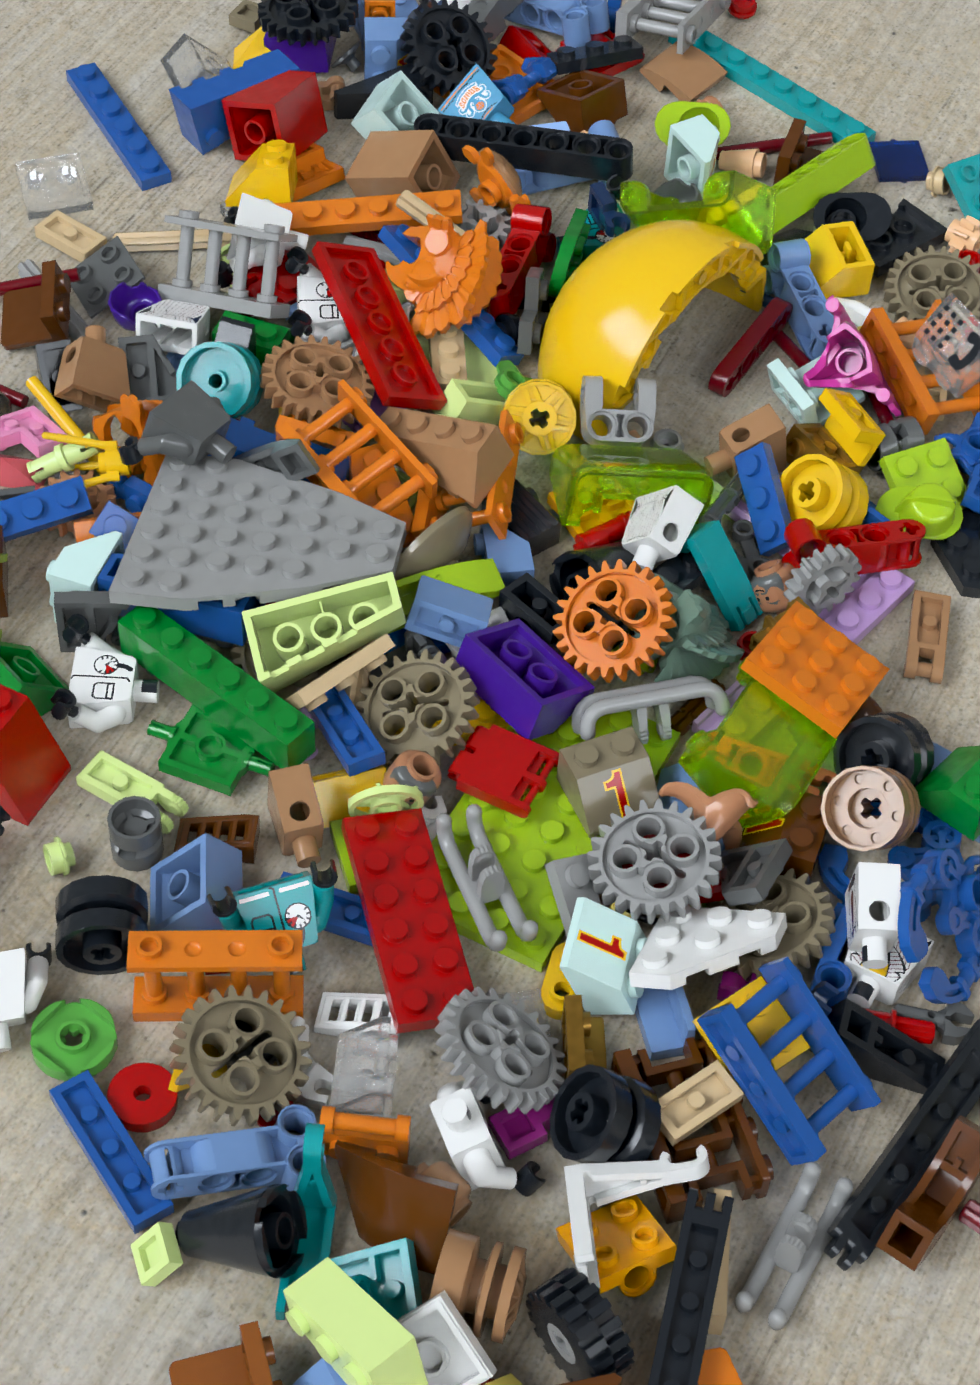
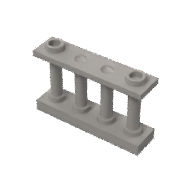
M628 0L616 11L615 37L620 35L633 37L639 31L677 38V53L683 54L691 45L695 44L696 40L725 10L729 9L731 0ZM659 21L674 23V24H678V25L663 23V22H659Z
M179 209V215H165L164 222L181 225L176 278L172 279V283L158 284V292L161 298L205 305L269 319L289 318L290 304L277 302L278 296L274 295L280 242H297L298 235L284 233L285 226L264 224V229L202 219L199 218L200 212ZM195 227L209 230L204 283H200V287L192 286L193 280L190 279ZM223 232L237 235L232 288L228 289V292L220 291L221 285H218ZM251 237L266 240L261 293H257V298L249 297V290H246Z

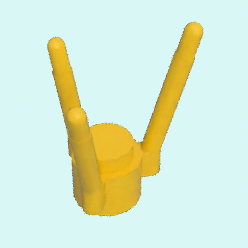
M42 433L43 439L105 449L104 452H98V461L75 464V468L71 470L79 469L80 471L99 469L100 474L103 475L84 480L86 488L105 482L120 481V476L131 475V465H124L121 461L117 440L101 441L59 433Z

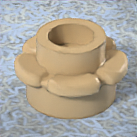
M936 166L933 171H929L926 177V189L931 191L933 197L947 195L951 189L942 171L944 168Z

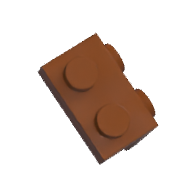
M258 1321L239 1325L241 1345L174 1361L169 1367L172 1385H283L281 1379L272 1381L269 1365L276 1364L274 1348L270 1335L261 1336Z

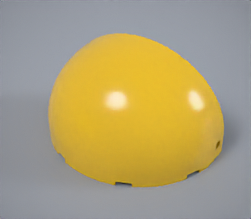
M667 220L649 223L622 233L595 250L576 268L561 288L549 311L542 332L538 358V379H549L556 382L571 395L576 408L574 435L585 441L581 434L580 393L583 375L602 376L603 409L623 410L633 400L634 384L641 368H649L653 357L662 343L658 336L671 323L676 321L685 307L703 288L723 294L756 312L761 310L766 284V268L760 265L764 256L758 246L735 232L714 224L696 220ZM593 420L591 426L596 434L606 436L608 432L606 424L601 420Z

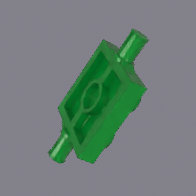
M192 704L184 719L173 727L154 719L148 726L147 735L167 741V747L158 760L159 771L228 796L232 795L241 777L249 770L267 777L269 771L275 770L276 765L255 756V749L194 704Z

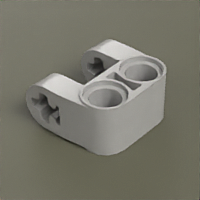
M583 375L580 393L581 434L585 442L596 447L637 448L644 444L651 437L654 430L657 393L656 380L636 378L633 391V410L603 409L602 376ZM593 420H601L606 424L608 429L606 436H599L594 433L591 426ZM633 421L640 424L643 430L642 437L636 438L629 434L627 431L628 422Z

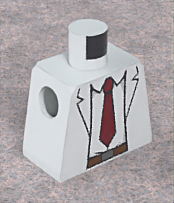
M858 862L845 893L848 948L851 951L862 952V966L868 969H882L888 965L887 953L891 952L898 937V911L901 899L900 864Z

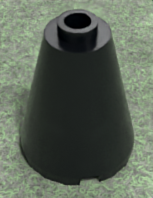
M622 541L567 551L554 559L552 565L555 564L554 572L549 575L552 593L560 600H568L570 596L564 588L571 587L576 589L579 586L575 579L576 575L581 576L585 580L589 578V566L598 573L601 572L603 561H606L614 569L617 560L622 559L628 569L635 555L623 548ZM617 591L609 593L605 601L612 600L616 596ZM595 604L589 605V608L595 611L600 609V607H598Z
M273 1184L186 1211L176 1226L175 1235L178 1245L186 1256L272 1278H287L295 1274L304 1257V1253H297L299 1239H307L306 1211L300 1195L296 1191H288L286 1189L289 1185Z

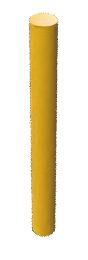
M30 377L26 381L27 388L61 429L71 436H85L38 377ZM98 454L87 460L89 462L98 461Z

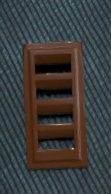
M241 814L180 818L174 852L189 844L187 843L189 832H197L196 839L204 833H210L219 840L221 835H228L227 841L223 842L242 851V863L254 864L260 835V816ZM236 836L243 837V840H236Z

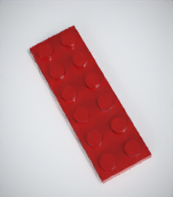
M317 241L312 249L313 256L382 405L441 410L447 402L446 397L375 249Z
M422 809L345 817L342 819L341 829L396 1034L433 1029L440 1022L437 1018L452 997L455 994L459 996L464 989L472 992L474 987Z

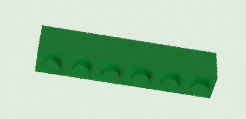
M136 606L117 621L121 651L124 654L136 658L139 665L279 768L300 765L316 751L315 722L159 609Z

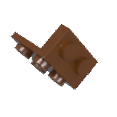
M56 260L42 262L40 286L12 290L4 294L1 344L5 350H14L68 339L71 282L68 274L62 272Z

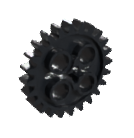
M261 0L262 2L258 3L259 24L262 25V31L268 32L269 38L277 36V42L279 43L288 39V45L290 46L296 41H300L301 47H304L307 41H311L316 46L318 40L321 39L329 43L330 36L340 38V31L349 32V25H355V18H359L358 0Z
M429 0L427 4L422 2L409 14L408 19L402 25L405 30L400 35V39L405 41L400 50L409 53L404 62L413 63L414 65L410 73L415 74L419 72L421 74L419 83L421 84L426 80L429 81L430 91L436 86L440 87L441 96H444L449 90L452 93L475 64L479 65L489 77L496 68L493 64L498 59L497 56L492 54L497 45L489 43L494 34L490 32L485 33L483 30L488 23H478L479 13L468 14L469 5L466 4L460 9L458 8L457 0H453L450 5H448L447 0H440L438 3L435 0Z

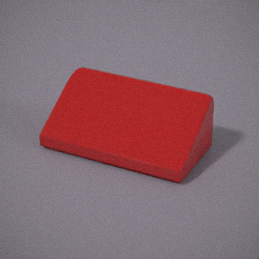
M514 25L508 26L499 43L524 60L528 57H546V53L551 52L530 29Z

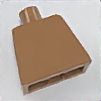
M99 325L87 326L85 328V336H81L66 346L63 351L55 385V397L106 413L107 405L120 404V396L122 394L130 395L126 353L123 349L106 343V328Z
M770 404L762 406L721 429L719 432V451L704 457L705 467L712 477L726 471L732 479L737 473L734 457L761 442L771 444L778 473L786 469V427Z
M304 763L269 771L267 806L282 854L284 856L295 854L297 865L300 868L310 867L312 861H316V864L321 861L319 848L322 847L324 823L309 764Z

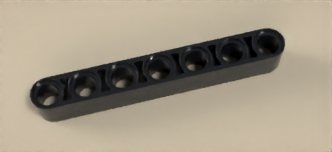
M434 113L422 114L414 121V130L435 131L444 149L453 161L471 163L462 151L465 145H469L478 152L483 148L489 147L490 150L502 155L511 163L514 169L607 181L615 174L620 175L623 181H627L633 175V145L624 138Z

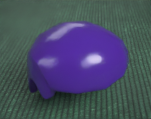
M143 281L138 286H129L125 282H121L110 292L108 305L118 325L125 330L136 331V313L162 301L158 290L147 286Z

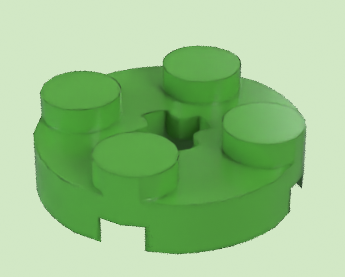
M79 998L80 1003L71 1002L66 1004L65 1000L50 1004L38 1014L32 1023L30 1045L34 1061L40 1070L52 1078L67 1081L86 1070L93 1077L108 1066L118 1048V1040L113 1017L101 1004L90 999ZM79 1033L83 1034L81 1038L82 1043L79 1045H66V1035L70 1034L75 1037Z

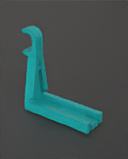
M715 520L694 524L680 552L689 553L691 551L725 620L729 623L731 632L741 631L745 628V625H749L758 615L764 612L759 606L751 583L720 521Z
M306 1123L303 1164L293 1191L300 1195L306 1211L307 1239H299L297 1253H304V1257L295 1274L287 1278H280L275 1310L276 1320H285L287 1302L283 1290L325 1258H330L337 1210V1194L324 1160L325 1144H323L325 1124Z

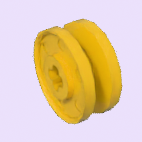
M530 379L520 383L509 393L503 410L508 409L515 423L518 422L522 427L524 440L520 444L519 450L531 455H547L560 450L571 439L576 427V408L571 395L560 384L549 379ZM534 409H538L540 412L546 410L549 413L545 416L547 421L545 424L541 425L539 421L534 423L530 421L533 418L532 411Z

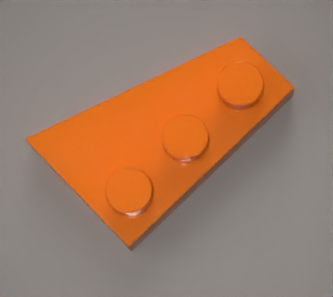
M379 443L359 448L349 456L350 480L387 453ZM392 466L358 492V499L362 503L373 507L401 486L395 467ZM405 500L388 513V515L406 522V538L403 548L408 547L415 540L411 533L414 515L408 500Z

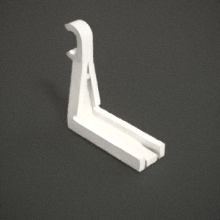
M703 1145L696 1149L697 1159L682 1163H671L670 1154L663 1151L660 1155V1160L583 1163L564 1167L574 1262L578 1274L581 1272L585 1274L590 1285L594 1282L600 1288L590 1205L596 1203L599 1207L662 1186L703 1178L710 1170L708 1153Z

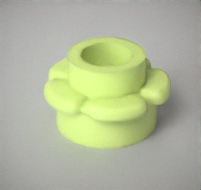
M54 837V842L43 845L44 859L50 875L54 876L61 873L64 876L68 875L70 867L76 865L75 854L70 842L63 843L59 837Z

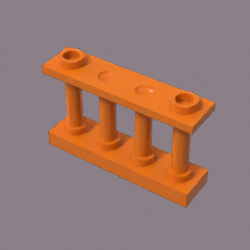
M941 299L933 302L924 319L896 323L890 321L883 307L872 308L859 331L871 346L877 358L880 371L904 416L916 418L924 435H928L934 423L941 415L971 411L975 417L980 412V369L975 360L961 370H955L950 365L948 358L951 355L957 354L959 360H962L970 351L958 329L954 334L950 331L953 327L956 328L948 311L944 309L945 306ZM939 313L943 315L941 319L937 317ZM933 320L937 323L934 327L930 324ZM946 320L950 322L948 326L944 324ZM940 327L943 329L941 334L937 332ZM928 328L930 330V337L934 335L937 338L934 341L935 345L907 349L904 347L899 336L923 333ZM946 335L950 337L948 341L944 339ZM940 342L944 345L941 349L937 346ZM942 358L949 371L921 375L913 362ZM957 384L964 398L935 402L928 388Z
M344 379L338 382V400L340 402L304 429L298 428L295 430L287 421L275 429L276 441L300 439L316 461L320 471L306 477L313 484L340 492L360 501L358 499V492L397 463L410 479L374 505L373 508L388 514L420 489L430 500L437 497L438 476L434 469L428 463L422 464L367 405V399L361 390L356 386L351 388ZM348 413H351L363 426L326 455H318L310 447L312 440ZM372 438L387 452L350 481L346 479L341 481L334 473L336 465Z
M508 409L501 411L498 428L513 451L514 456L486 495V509L471 512L472 527L489 523L499 540L506 539L508 523L512 520V495L520 444L524 440L521 425L518 422L515 423ZM439 485L437 497L433 500H430L420 489L418 491L412 524V535L416 539L431 524L445 515L450 506L466 503L467 501L461 497L457 499L451 496L446 489Z
M303 930L129 931L127 973H144V976H135L133 1022L183 1021L181 1017L187 1008L194 1010L193 1004L198 997H202L208 1002L209 994L216 988L224 998V993L229 985L234 986L238 996H241L246 986L249 985L252 988L253 997L257 999L264 990H267V1003L273 1005L277 1000L282 999L284 1002L280 1012L283 1015L295 1011L297 1013L296 1016L304 1019V975H290V971H302ZM161 972H187V976H161ZM204 972H230V976H204ZM247 972H273V975L247 976Z

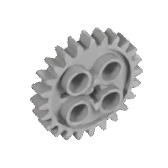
M657 799L654 808L648 809L646 802L640 800L639 811L634 812L630 806L625 805V816L623 818L614 813L610 814L612 827L604 824L598 826L600 837L591 838L592 851L587 853L590 865L588 870L590 880H594V892L596 894L602 893L605 906L615 902L616 912L622 914L629 909L631 918L637 920L641 913L646 914L648 924L654 922L656 914H661L664 921L670 923V912L676 911L679 916L686 918L685 906L689 904L691 907L699 910L701 908L699 895L705 898L712 897L711 885L719 884L718 871L722 870L721 844L716 842L715 829H706V818L704 816L694 820L692 807H689L681 814L678 810L677 801H674L669 809H663L661 799ZM648 834L657 835L653 838H643V836ZM681 853L691 854L686 858L677 857ZM624 864L633 865L632 867L627 869L619 868L621 865ZM658 883L668 884L664 888L653 887L655 884Z
M476 986L472 992L464 989L459 996L455 994L437 1017L440 1022L435 1027V1031L441 1037L436 1041V1045L447 1050L441 1057L442 1061L452 1062L455 1066L450 1074L452 1076L462 1075L465 1078L462 1085L463 1089H468L472 1086L476 1088L477 1100L480 1101L485 1095L490 1097L491 1105L494 1109L503 1102L510 1114L517 1107L523 1114H527L532 1108L539 1111L556 1096L564 1082L562 1075L567 1071V1068L560 1064L565 1054L554 1049L560 1042L559 1039L548 1037L546 1034L550 1029V1025H539L536 1021L539 1013L537 1011L530 1014L525 1012L524 1001H520L517 1005L513 1004L510 993L506 992L502 998H499L497 992L492 987L486 994L479 986Z

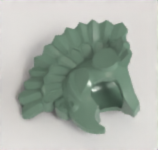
M654 573V577L659 576L665 583L664 588H667L673 595L668 602H672L677 608L675 613L669 615L677 623V627L666 629V632L673 638V641L661 642L660 647L666 654L662 656L654 653L651 656L652 660L661 657L659 661L661 671L654 681L659 682L686 676H702L710 680L719 676L722 669L730 667V663L738 662L745 650L730 642L733 636L727 631L729 623L719 616L717 605L709 604L702 597L692 593L691 589L683 590L664 576ZM645 609L639 611L635 615L634 620L641 619L644 616ZM634 631L635 635L632 637L639 638L640 634ZM624 642L619 644V648L622 647Z

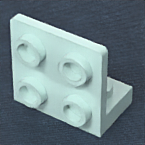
M821 356L797 370H794L792 367L786 368L779 358L767 364L771 389L799 424L820 423L824 425L830 416V412L818 399L825 388L807 387L803 381V375L815 366ZM830 388L851 393L859 404L865 400V395L861 390Z

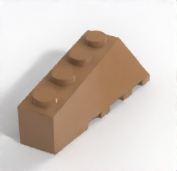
M388 406L380 416V419L422 464L428 463L434 469L438 476L439 486L446 489L451 496L457 499L459 497L465 499L468 505L475 509L479 507L514 456L500 429L494 424Z

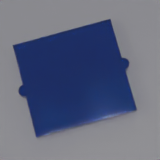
M891 139L890 141L869 142L876 162L874 169L879 182H902L905 184L907 181H926L929 170L919 140L896 141Z

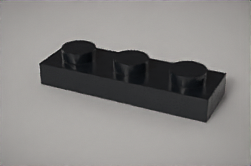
M628 35L616 36L614 40L607 42L589 41L585 46L576 48L563 46L559 47L556 52L546 53V57H550L557 68V75L644 59L643 46Z

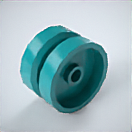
M204 342L191 348L181 359L176 372V389L178 391L192 380L210 397L219 398L226 413L231 418L237 419L250 413L261 399L264 390L260 388L262 367L258 358L248 348L231 342Z

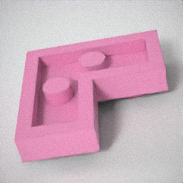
M34 405L0 416V452L8 447L22 443L39 458L54 451V446L63 443L43 439V432L68 434Z

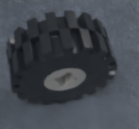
M567 1267L527 1294L526 1306L530 1310L528 1312L530 1321L536 1325L534 1330L537 1336L542 1338L545 1344L543 1347L547 1354L551 1353L555 1359L554 1363L560 1370H564L566 1378L570 1382L611 1373L621 1376L634 1366L635 1361L632 1359L634 1351L628 1345L631 1342L628 1333L624 1332L621 1328V1325H623L618 1315L615 1316L610 1309L612 1305L607 1298L603 1299L601 1297L600 1289L594 1282L591 1285L589 1284L588 1277L582 1272L578 1274L577 1269L573 1267L569 1269Z

